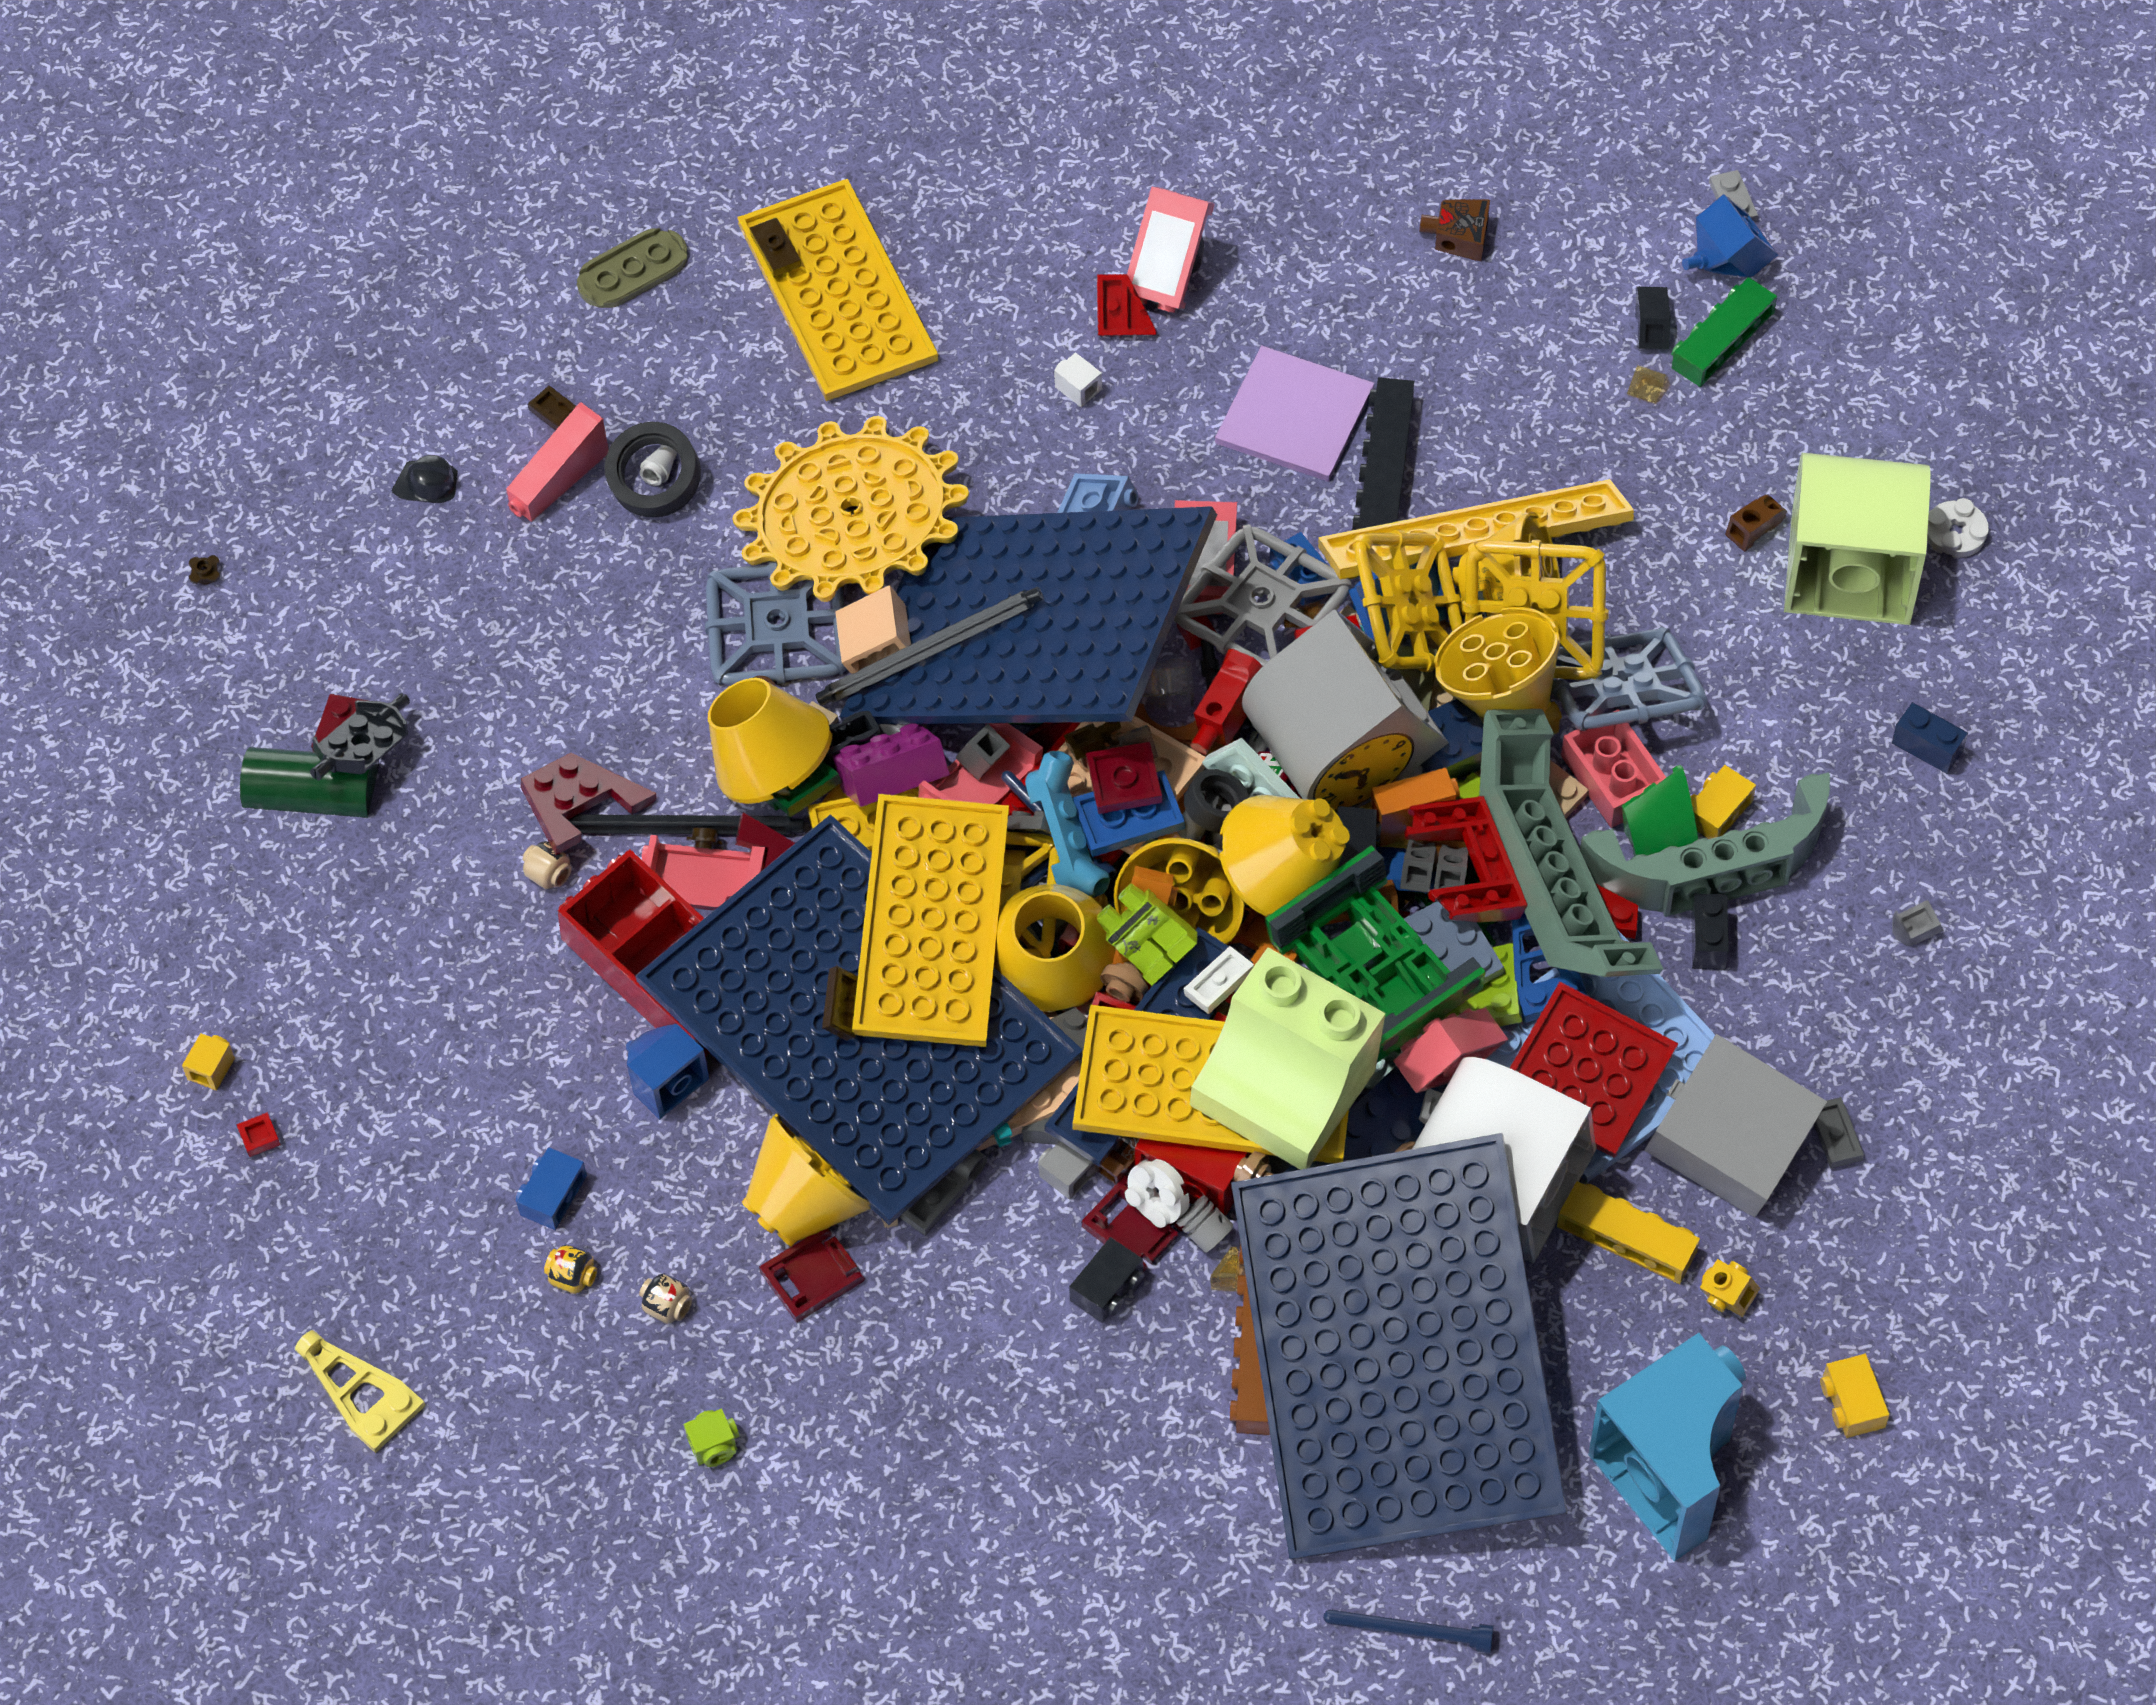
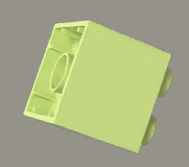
M1268 947L1232 997L1230 1009L1220 1036L1207 1062L1191 1087L1190 1106L1300 1170L1307 1169L1374 1074L1385 1013Z

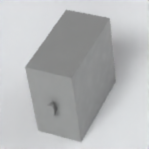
M1716 1034L1687 1082L1684 1084L1676 1078L1667 1093V1096L1675 1101L1644 1151L1738 1209L1756 1217L1769 1199L1827 1101Z

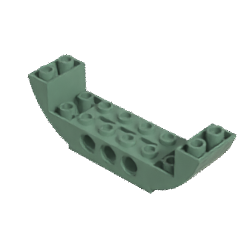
M1829 772L1820 775L1810 774L1798 780L1792 815L1781 821L1773 823L1763 822L1754 828L1743 831L1732 830L1720 837L1698 839L1692 844L1682 847L1671 846L1659 853L1637 855L1628 861L1624 858L1613 829L1605 831L1595 830L1586 836H1582L1580 851L1596 884L1635 903L1639 909L1663 912L1665 917L1692 910L1695 893L1728 895V900L1788 885L1789 877L1800 869L1810 857L1819 840L1830 792Z

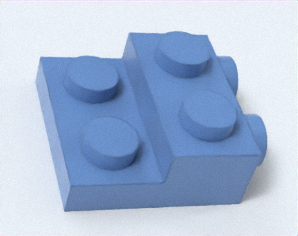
M1075 473L1057 513L1129 510L1130 507H1136L1139 496L1129 476Z

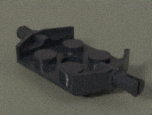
M400 693L393 701L388 703L356 700V712L320 743H318L317 737L314 736L312 738L314 752L321 762L310 770L311 776L319 781L329 771L333 773H365L408 736L407 722L399 711L410 703L409 697L406 694L403 696V693Z

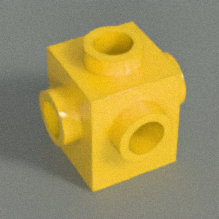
M1717 1259L1713 1267L1706 1270L1700 1289L1708 1297L1706 1302L1720 1312L1728 1309L1741 1317L1744 1316L1761 1288L1751 1276L1747 1275L1749 1271L1734 1261H1731L1728 1265Z

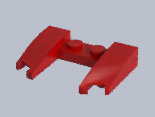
M1484 796L1410 806L1408 814L1413 817L1412 827L1407 826L1405 829L1406 840H1464L1481 882L1432 889L1427 894L1433 902L1438 901L1450 913L1449 918L1451 920L1495 922L1520 919L1528 904Z

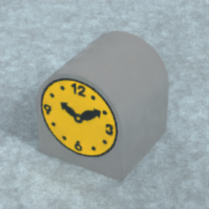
M1336 609L1332 610L1269 660L1252 678L1242 699V707L1245 714L1302 799L1316 800L1322 798L1328 802L1334 811H1336L1338 806L1359 808L1371 802V788L1403 779L1449 743L1400 671L1384 668L1379 663V654L1375 641Z

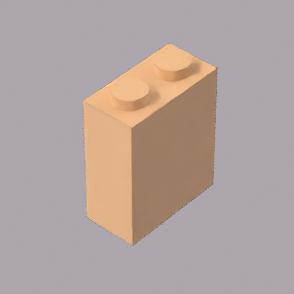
M890 585L835 611L841 661L850 673H856L862 668L911 645L905 603Z

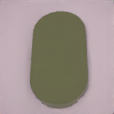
M660 228L645 230L586 262L580 269L577 279L579 295L589 305L599 308H613L622 305L678 274L687 262L686 243L677 232L669 229L668 232L661 231Z

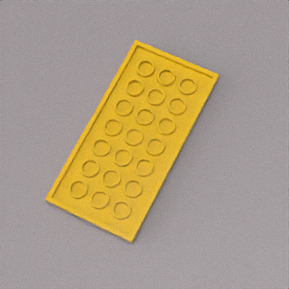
M848 178L737 217L738 225L826 401L938 361V353ZM777 217L801 259V267L774 277L752 239L749 228Z
M878 794L852 1032L855 1035L986 1047L1009 813L1008 805Z
M1090 1005L1072 1130L1250 1153L1256 1151L1265 1155L1276 1156L1190 1106L1191 1087L1207 1062L1225 1022ZM1349 1110L1314 1161L1327 1163L1343 1162Z

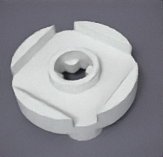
M1965 498L1958 499L1957 501H1947L1929 511L1927 541L1937 552L1951 554L1952 557L1964 558L1977 553L1984 545L1988 535V522L1984 514L1973 505L1972 501ZM1953 524L1963 527L1961 534L1949 529H1951Z
M1146 1159L1130 1171L1125 1197L1131 1206L1137 1207L1156 1227L1162 1228L1167 1224L1175 1222L1186 1213L1189 1207L1188 1193L1186 1195L1183 1194L1181 1185L1184 1181L1171 1165L1159 1159H1155L1152 1162Z

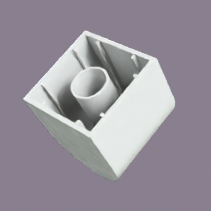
M1477 1057L1463 1058L1412 1149L1502 1133L1504 1135L1524 1259L1534 1264L1558 1221L1559 1212L1576 1181L1579 1182L1596 1151L1591 1107L1501 1064Z

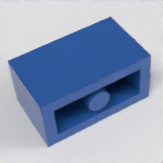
M548 1147L543 1157L539 1156L534 1162L532 1176L527 1184H522L517 1192L516 1203L520 1216L556 1231L587 1177L584 1162Z

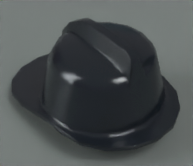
M426 455L418 460L408 461L395 482L392 493L401 499L409 501L444 503L455 497L458 470L449 465L443 457L437 455Z

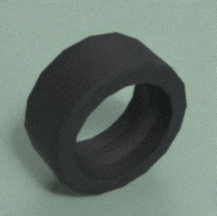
M1207 769L1198 773L1184 795V806L1194 823L1203 829L1220 833L1223 821L1230 811H1222L1212 807L1203 798L1201 791H1212L1220 794L1228 801L1232 809L1243 800L1249 798V795L1241 781L1232 774L1219 769Z

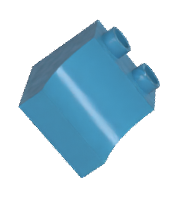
M1697 1333L1598 1400L1588 1456L1674 1562L1708 1539L1720 1489V1483L1714 1472L1711 1459L1721 1447L1730 1441L1743 1388L1741 1383L1746 1380L1745 1370L1736 1355L1724 1345L1713 1350L1700 1333Z

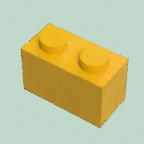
M1726 765L1717 774L1712 772L1703 784L1704 789L1698 795L1694 793L1691 796L1697 832L1708 839L1723 836L1754 800L1756 784Z
M1866 1353L1827 1363L1823 1377L1820 1378V1385L1826 1398L1831 1397L1833 1402L1832 1417L1835 1426L1838 1429H1843L1846 1438L1886 1428L1889 1412Z

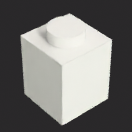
M1076 352L1067 360H1062L1054 370L1055 388L1080 407L1102 390V373Z

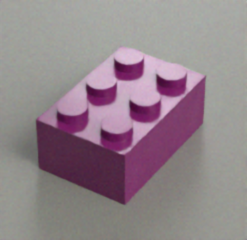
M918 724L905 725L900 728V732L892 735H877L871 738L869 743L861 746H846L840 750L841 753L832 756L836 772L839 773L842 781L840 784L842 792L860 807L878 801V794L895 795L918 787L923 781L929 783L950 775L940 739Z

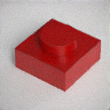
M268 1112L236 1124L249 1157L281 1145Z

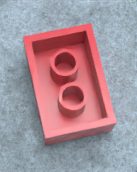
M1629 723L1587 729L1586 731L1577 729L1563 736L1561 757L1576 779L1589 789L1588 796L1610 828L1623 823L1622 805L1634 796L1643 793L1644 789L1653 782L1658 784L1667 778Z
M1486 1007L1475 1011L1469 1008L1458 1016L1452 1013L1443 1020L1438 1017L1429 1022L1423 1028L1425 1033L1419 1039L1415 1037L1406 1042L1400 1048L1403 1053L1393 1062L1414 1091L1419 1093L1450 1082L1463 1058L1477 1057L1486 1059L1509 1039Z

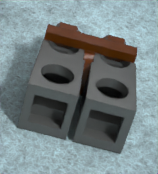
M1409 840L1403 862L1400 889L1429 893L1433 871L1436 872L1434 889L1465 885L1468 850L1464 840Z

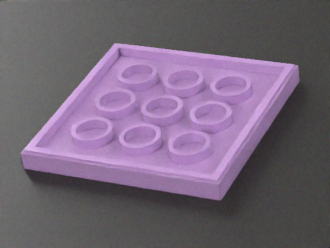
M1261 346L1215 436V444L1329 482L1367 405L1370 389H1374V383Z

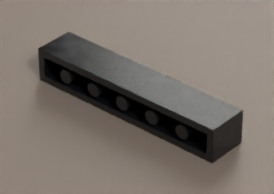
M1378 377L1377 388L1370 389L1369 407H1374L1373 414L1367 413L1365 432H1371L1370 439L1364 438L1362 457H1367V464L1360 465L1359 482H1363L1364 487L1363 489H1357L1355 507L1361 509L1360 515L1354 514L1352 530L1398 522L1415 381Z

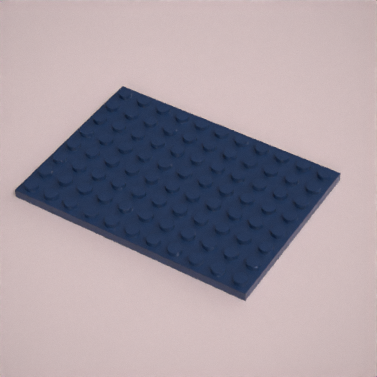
M1212 506L945 518L956 523L958 526V534L955 541L951 543L935 542L925 546L922 549V553L928 559L925 573L916 576L905 570L896 590L897 595L906 606L911 644L924 640L930 635L988 607L997 605L998 602L1023 590L1029 591L1039 587L1044 599L1016 616L848 696L839 718L844 721L854 713L870 711L877 724L1132 722L1218 514Z
M830 814L636 975V981L774 1115L777 1113L779 1120L828 1162L851 1185L850 1188L857 1195L867 1200L869 1207L890 1225L1078 1061L1083 1049L995 967H993L986 1047L855 1035V1038L846 1041L822 1029L829 969L839 966L858 976L872 852Z
M1502 1133L1231 1182L1290 1560L1568 1514L1504 1135Z

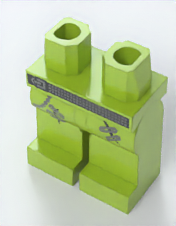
M1130 883L1119 895V900L1128 909L1120 915L1109 904L1097 915V921L1106 931V941L1114 946L1124 957L1128 958L1143 973V978L1152 986L1173 967V961L1177 963L1197 944V931L1158 899L1149 888L1143 892Z

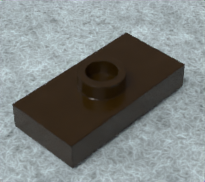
M777 217L749 228L752 239L774 277L801 267V259Z
M550 385L528 403L529 411L554 430H557L576 407L575 404Z
M835 966L829 969L822 1029L847 1041L855 1038V1033L852 1032L858 976L839 966Z

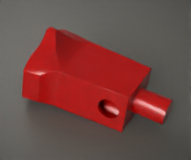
M1235 649L1227 651L1221 669L1194 712L1198 728L1196 736L1190 743L1194 751L1206 755L1214 742L1224 746L1228 745L1247 718L1242 707L1243 695L1252 678L1263 667L1254 657Z

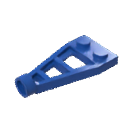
M1523 912L1520 919L1512 920L1514 974L1525 1023L1539 1018L1559 982L1587 995L1580 973L1577 971L1556 967L1560 973L1559 977L1533 984L1530 981V966L1546 961L1541 949L1529 953L1524 951L1522 938L1535 935L1525 912Z

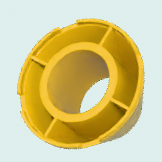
M744 679L729 686L717 696L708 711V725L716 780L720 790L730 800L744 804L760 803L774 799L772 793L786 786H789L792 790L808 778L825 758L832 741L829 720L819 709L763 679Z
M1037 885L1018 892L999 908L994 967L1042 1012L1054 1013L1057 1010L1081 1006L1092 999L1096 992L1103 988L1104 984L1100 979V975L1105 966L1112 964L1116 949L1106 941V931L1097 921V915L1103 908L1084 892L1064 885ZM1043 918L1065 920L1073 925L1080 934L1076 945L1068 953L1052 959L1038 958L1029 954L1019 944V939L1023 931L1030 924Z

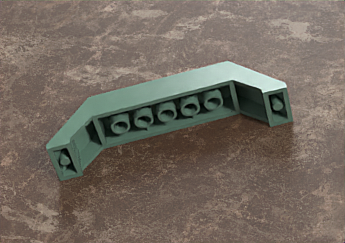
M1543 709L1487 710L1484 715L1479 796H1484L1528 904L1524 912L1548 965L1602 977L1660 974L1663 967L1651 942L1632 943L1620 938L1549 784L1550 740L1554 733Z

